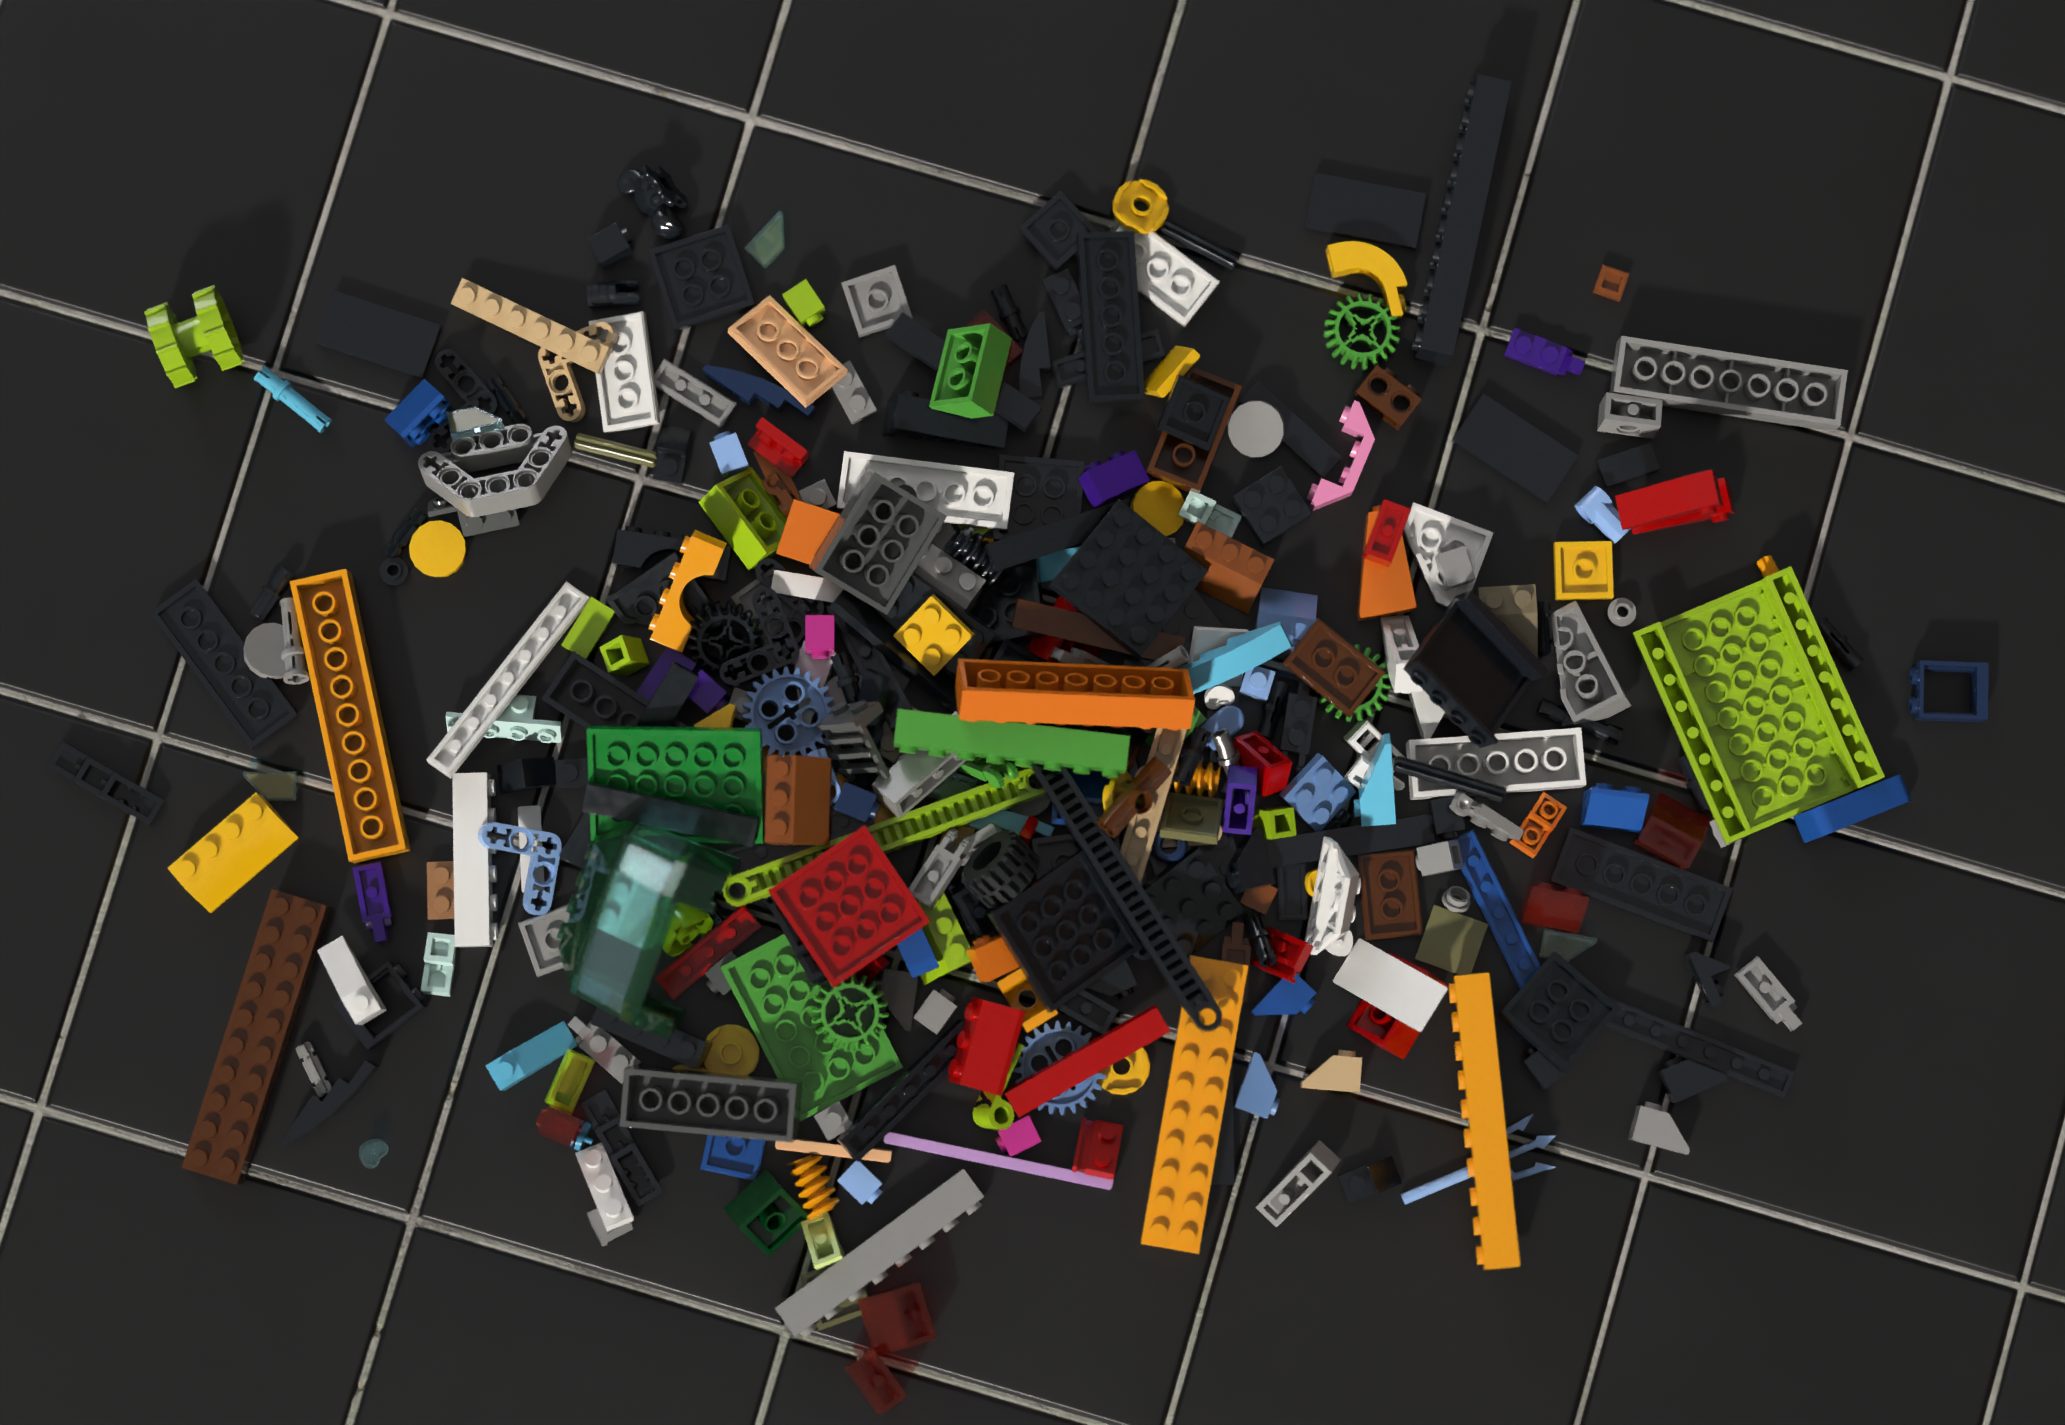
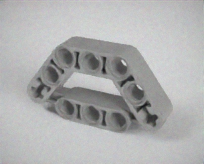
M515 424L459 436L452 441L451 452L441 454L436 451L426 452L419 458L418 466L427 487L466 516L480 517L538 504L570 459L572 447L566 430L561 426H550L543 433L533 434L528 425ZM523 462L518 470L475 479L467 474Z

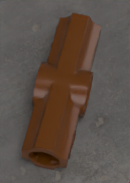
M1153 757L1133 781L1126 780L1119 784L1115 792V801L1097 820L1098 826L1109 836L1115 838L1136 814L1142 815L1149 811L1153 804V794L1172 773L1169 767L1160 759Z

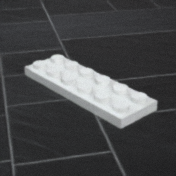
M844 451L837 509H844L867 469H870L897 486L903 484L911 486L917 493L918 499L947 516L944 520L945 523L1001 530L1008 529L1014 472Z

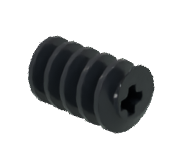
M971 525L957 531L947 541L943 549L946 551L953 547L954 550L951 557L955 558L961 554L963 557L960 563L964 565L970 562L969 569L972 571L978 569L980 577H987L988 579L984 586L989 587L997 580L1003 570L994 573L985 545L989 544L987 540L981 542V534H973L974 528Z

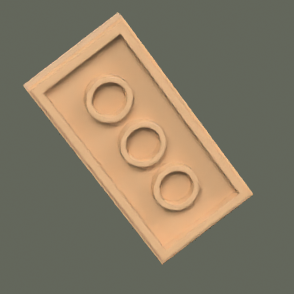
M770 295L728 328V334L805 408L847 375L848 369Z

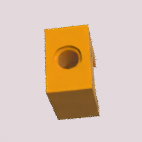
M1021 968L997 982V986L1010 1007L1025 1011L1022 1026L1026 1033H1029L1058 1014L1057 1010H1054L1052 1013L1046 1011ZM1030 991L1035 995L1036 1001L1033 1006L1024 1007L1020 1004L1019 996L1022 992Z

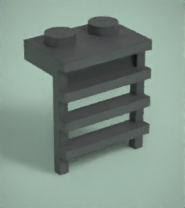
M861 700L852 704H847L846 702L838 703L831 708V713L816 725L817 730H823L826 736L823 740L824 744L830 745L833 753L830 755L832 760H838L841 765L838 769L839 774L846 775L848 781L856 779L854 774L880 772L883 779H888L891 776L866 727L884 711L879 701L866 702V700ZM865 742L867 747L841 749L839 744ZM872 757L874 762L848 763L847 759Z

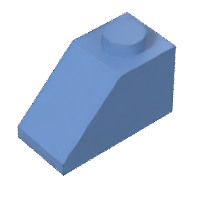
M1253 1052L1234 1107L1268 1119L1269 1114L1275 1115L1280 1099L1276 1098L1277 1089L1261 1055Z

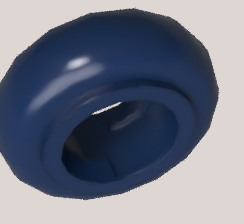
M1160 831L1156 833L1152 847L1155 855L1160 860L1172 863L1184 857L1188 847L1187 841L1177 839L1178 848L1176 851L1166 853L1162 847L1165 838L1159 837Z

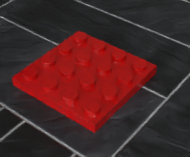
M865 825L768 890L833 988L930 922Z

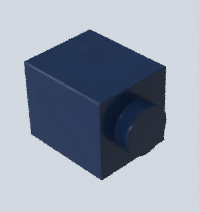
M844 782L833 809L868 823L869 818L873 820L876 818L881 804L877 802L878 796L876 794Z

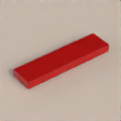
M743 905L655 977V979L672 1000H675L702 978L729 952H733L763 926L749 909Z

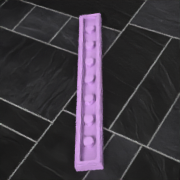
M888 1132L884 1137L886 1144L1107 1190L1112 1189L1113 1180L1085 1175V1172L1081 1171L1072 1172L1071 1169L894 1132Z

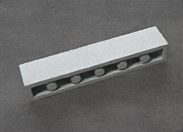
M487 772L455 773L452 776L455 947H493V940H498V924L493 923V911L498 909L497 894H493L492 882H497V866L492 865V854H496L497 850L484 847L478 839V832L483 824L496 822V808H491V796L496 795L495 779H491V775ZM487 831L486 837H489L491 839L490 843H492L496 836H492V831Z

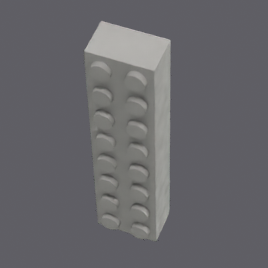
M1621 336L1616 342L1609 393L1663 400L1662 406L1834 432L1841 426L1848 370Z

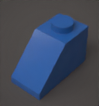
M1297 974L1294 977L1296 980L1295 984L1281 978L1250 1012L1254 1016L1295 1015L1299 1011L1305 1014L1316 1002L1312 998L1316 992Z

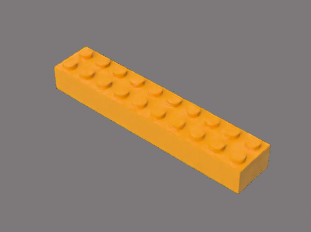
M347 569L290 581L348 860L355 864L411 851L352 573Z
M1190 955L1189 961L1221 1009L1222 1021L1216 1030L1202 1032L1195 1027L1181 1006L1140 1241L1141 1244L1199 1254L1248 965ZM1204 1009L1199 1013V1019L1202 1024L1211 1025L1215 1022L1216 1015L1212 1010Z
M1489 973L1454 976L1453 983H1449L1448 992L1450 1003H1455L1456 1012H1452L1451 1015L1452 1030L1459 1033V1041H1455L1454 1049L1456 1061L1462 1062V1070L1457 1072L1459 1090L1464 1089L1465 1099L1460 1101L1462 1119H1468V1129L1463 1130L1465 1148H1471V1158H1467L1466 1164L1468 1177H1474L1475 1186L1471 1187L1469 1192L1471 1206H1477L1478 1217L1472 1218L1474 1235H1480L1481 1246L1475 1247L1477 1265L1483 1264V1270L1520 1267Z

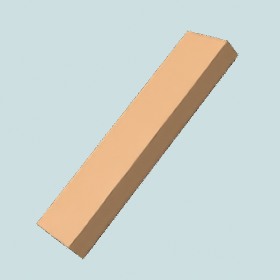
M797 1139L794 1142H775V1148L780 1150L852 1158L839 1143ZM872 1148L862 1160L889 1163L892 1160L893 1150Z

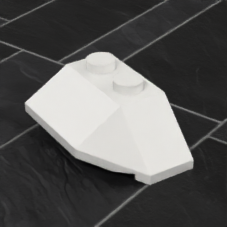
M1327 836L1323 837L1305 942L1313 946L1310 953L1312 955H1317L1349 931L1350 923L1354 922L1356 916V907L1354 906L1355 895H1358L1361 889L1359 873L1338 843Z

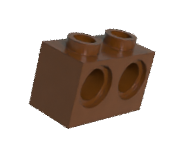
M1376 365L1357 389L1354 397L1399 431L1422 400L1418 397L1420 393L1413 386L1407 383L1404 386L1397 381V375L1385 366L1380 368ZM1374 381L1382 382L1386 388L1385 392L1375 393L1371 389V383ZM1397 398L1406 400L1408 409L1404 411L1397 410L1394 407L1393 401Z

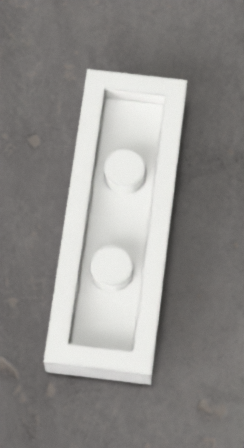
M598 1143L575 1153L606 1231L608 1232L634 1221L603 1144Z

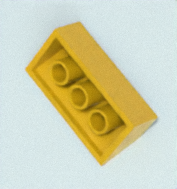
M256 792L172 863L168 870L187 892L208 912L213 913L297 841L299 837L266 798Z

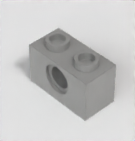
M1606 392L1599 404L1597 431L1653 439L1661 427L1663 400Z

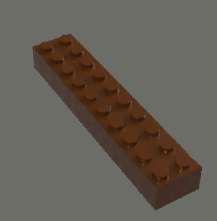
M271 889L181 1168L236 1185L244 1184L318 955L317 950L320 948L333 907Z

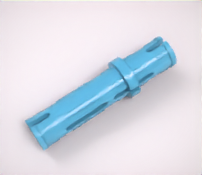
M266 366L261 368L262 373L258 371L254 380L270 391L276 401L281 400L317 429L319 433L325 431L324 426L328 427L332 419L291 388L290 382L281 380Z

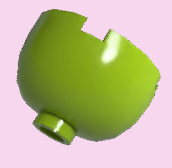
M681 900L675 903L671 901L660 909V915L656 920L654 928L655 937L667 954L673 957L681 955L694 946L690 942L699 934L703 938L709 933L713 926V920L698 903L689 900Z

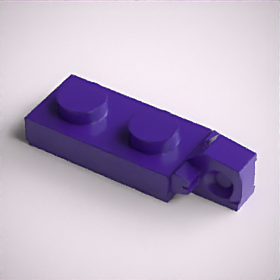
M1517 328L1513 329L1504 356L1556 376L1557 374L1565 376L1566 371L1580 375L1585 365V361L1572 357L1574 351L1567 349L1568 347Z
M379 861L354 866L353 873L362 923L365 924L366 930L373 929L375 943L389 942L387 926L393 925L391 919L393 916L383 862Z

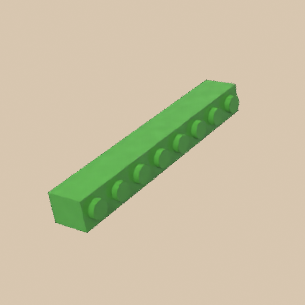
M898 709L894 736V747H898L899 752L906 754H916L917 750L928 751L929 756L945 757L946 753L957 754V759L974 761L975 757L986 758V762L992 764H1003L1004 760L1015 761V766L1032 768L1033 763L1044 764V769L1061 771L1062 767L1073 768V773L1090 774L1091 770L1102 771V776L1119 778V774L1126 773L1130 736L1016 722H969L967 720H959V716L905 709Z

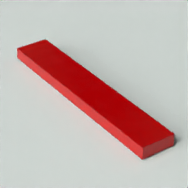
M1154 1005L1004 1090V1093L1018 1117H1021L1171 1031L1157 1006Z

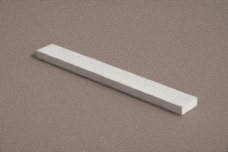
M567 581L427 758V762L450 779L584 609L590 599L589 596Z

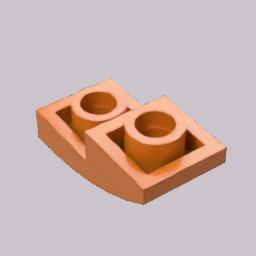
M1543 791L1519 826L1524 831L1520 840L1511 839L1509 843L1531 858H1534L1549 834L1554 830L1567 807Z

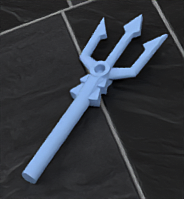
M1533 1114L1506 1127V1135L1518 1129L1523 1131ZM1536 1136L1535 1141L1508 1151L1509 1159L1537 1147L1544 1149L1555 1136ZM1535 1162L1534 1167L1516 1173L1510 1168L1511 1180L1515 1181L1556 1167ZM1464 1167L1400 1195L1406 1205L1471 1177H1468L1467 1167Z

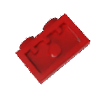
M762 417L755 425L757 431L748 442V446L790 478H793L810 457L808 451Z

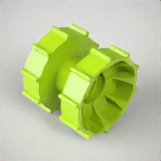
M215 285L198 290L192 294L195 311L198 315L196 317L178 323L176 315L169 307L168 302L144 311L148 331L150 332L156 353L174 388L192 383L195 379H198L192 358L194 356L212 351L214 359H216L222 371L241 365L245 361L233 321Z

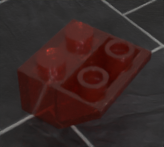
M1659 792L1643 822L1642 830L1637 833L1633 843L1674 866L1685 870L1690 867L1701 847L1711 819Z
M1537 882V884H1533V886L1526 888L1524 891L1519 923L1577 934L1581 928L1589 897L1582 896L1583 891L1565 888V890L1556 891L1552 884Z
M908 1282L857 1299L874 1356L910 1348L937 1339L920 1282Z

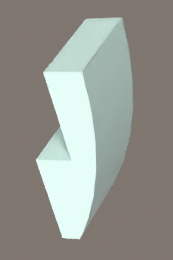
M1192 491L1189 492L1178 516L1193 525H1196L1198 521L1230 538L1233 537L1242 519L1241 515L1216 504L1217 501Z
M428 932L421 992L423 994L451 997L456 958L455 935Z

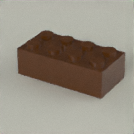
M1191 367L1185 374V378L1231 397L1212 447L1209 451H1206L1162 431L1146 473L1150 478L1165 481L1188 493L1192 491L1200 494L1242 386Z

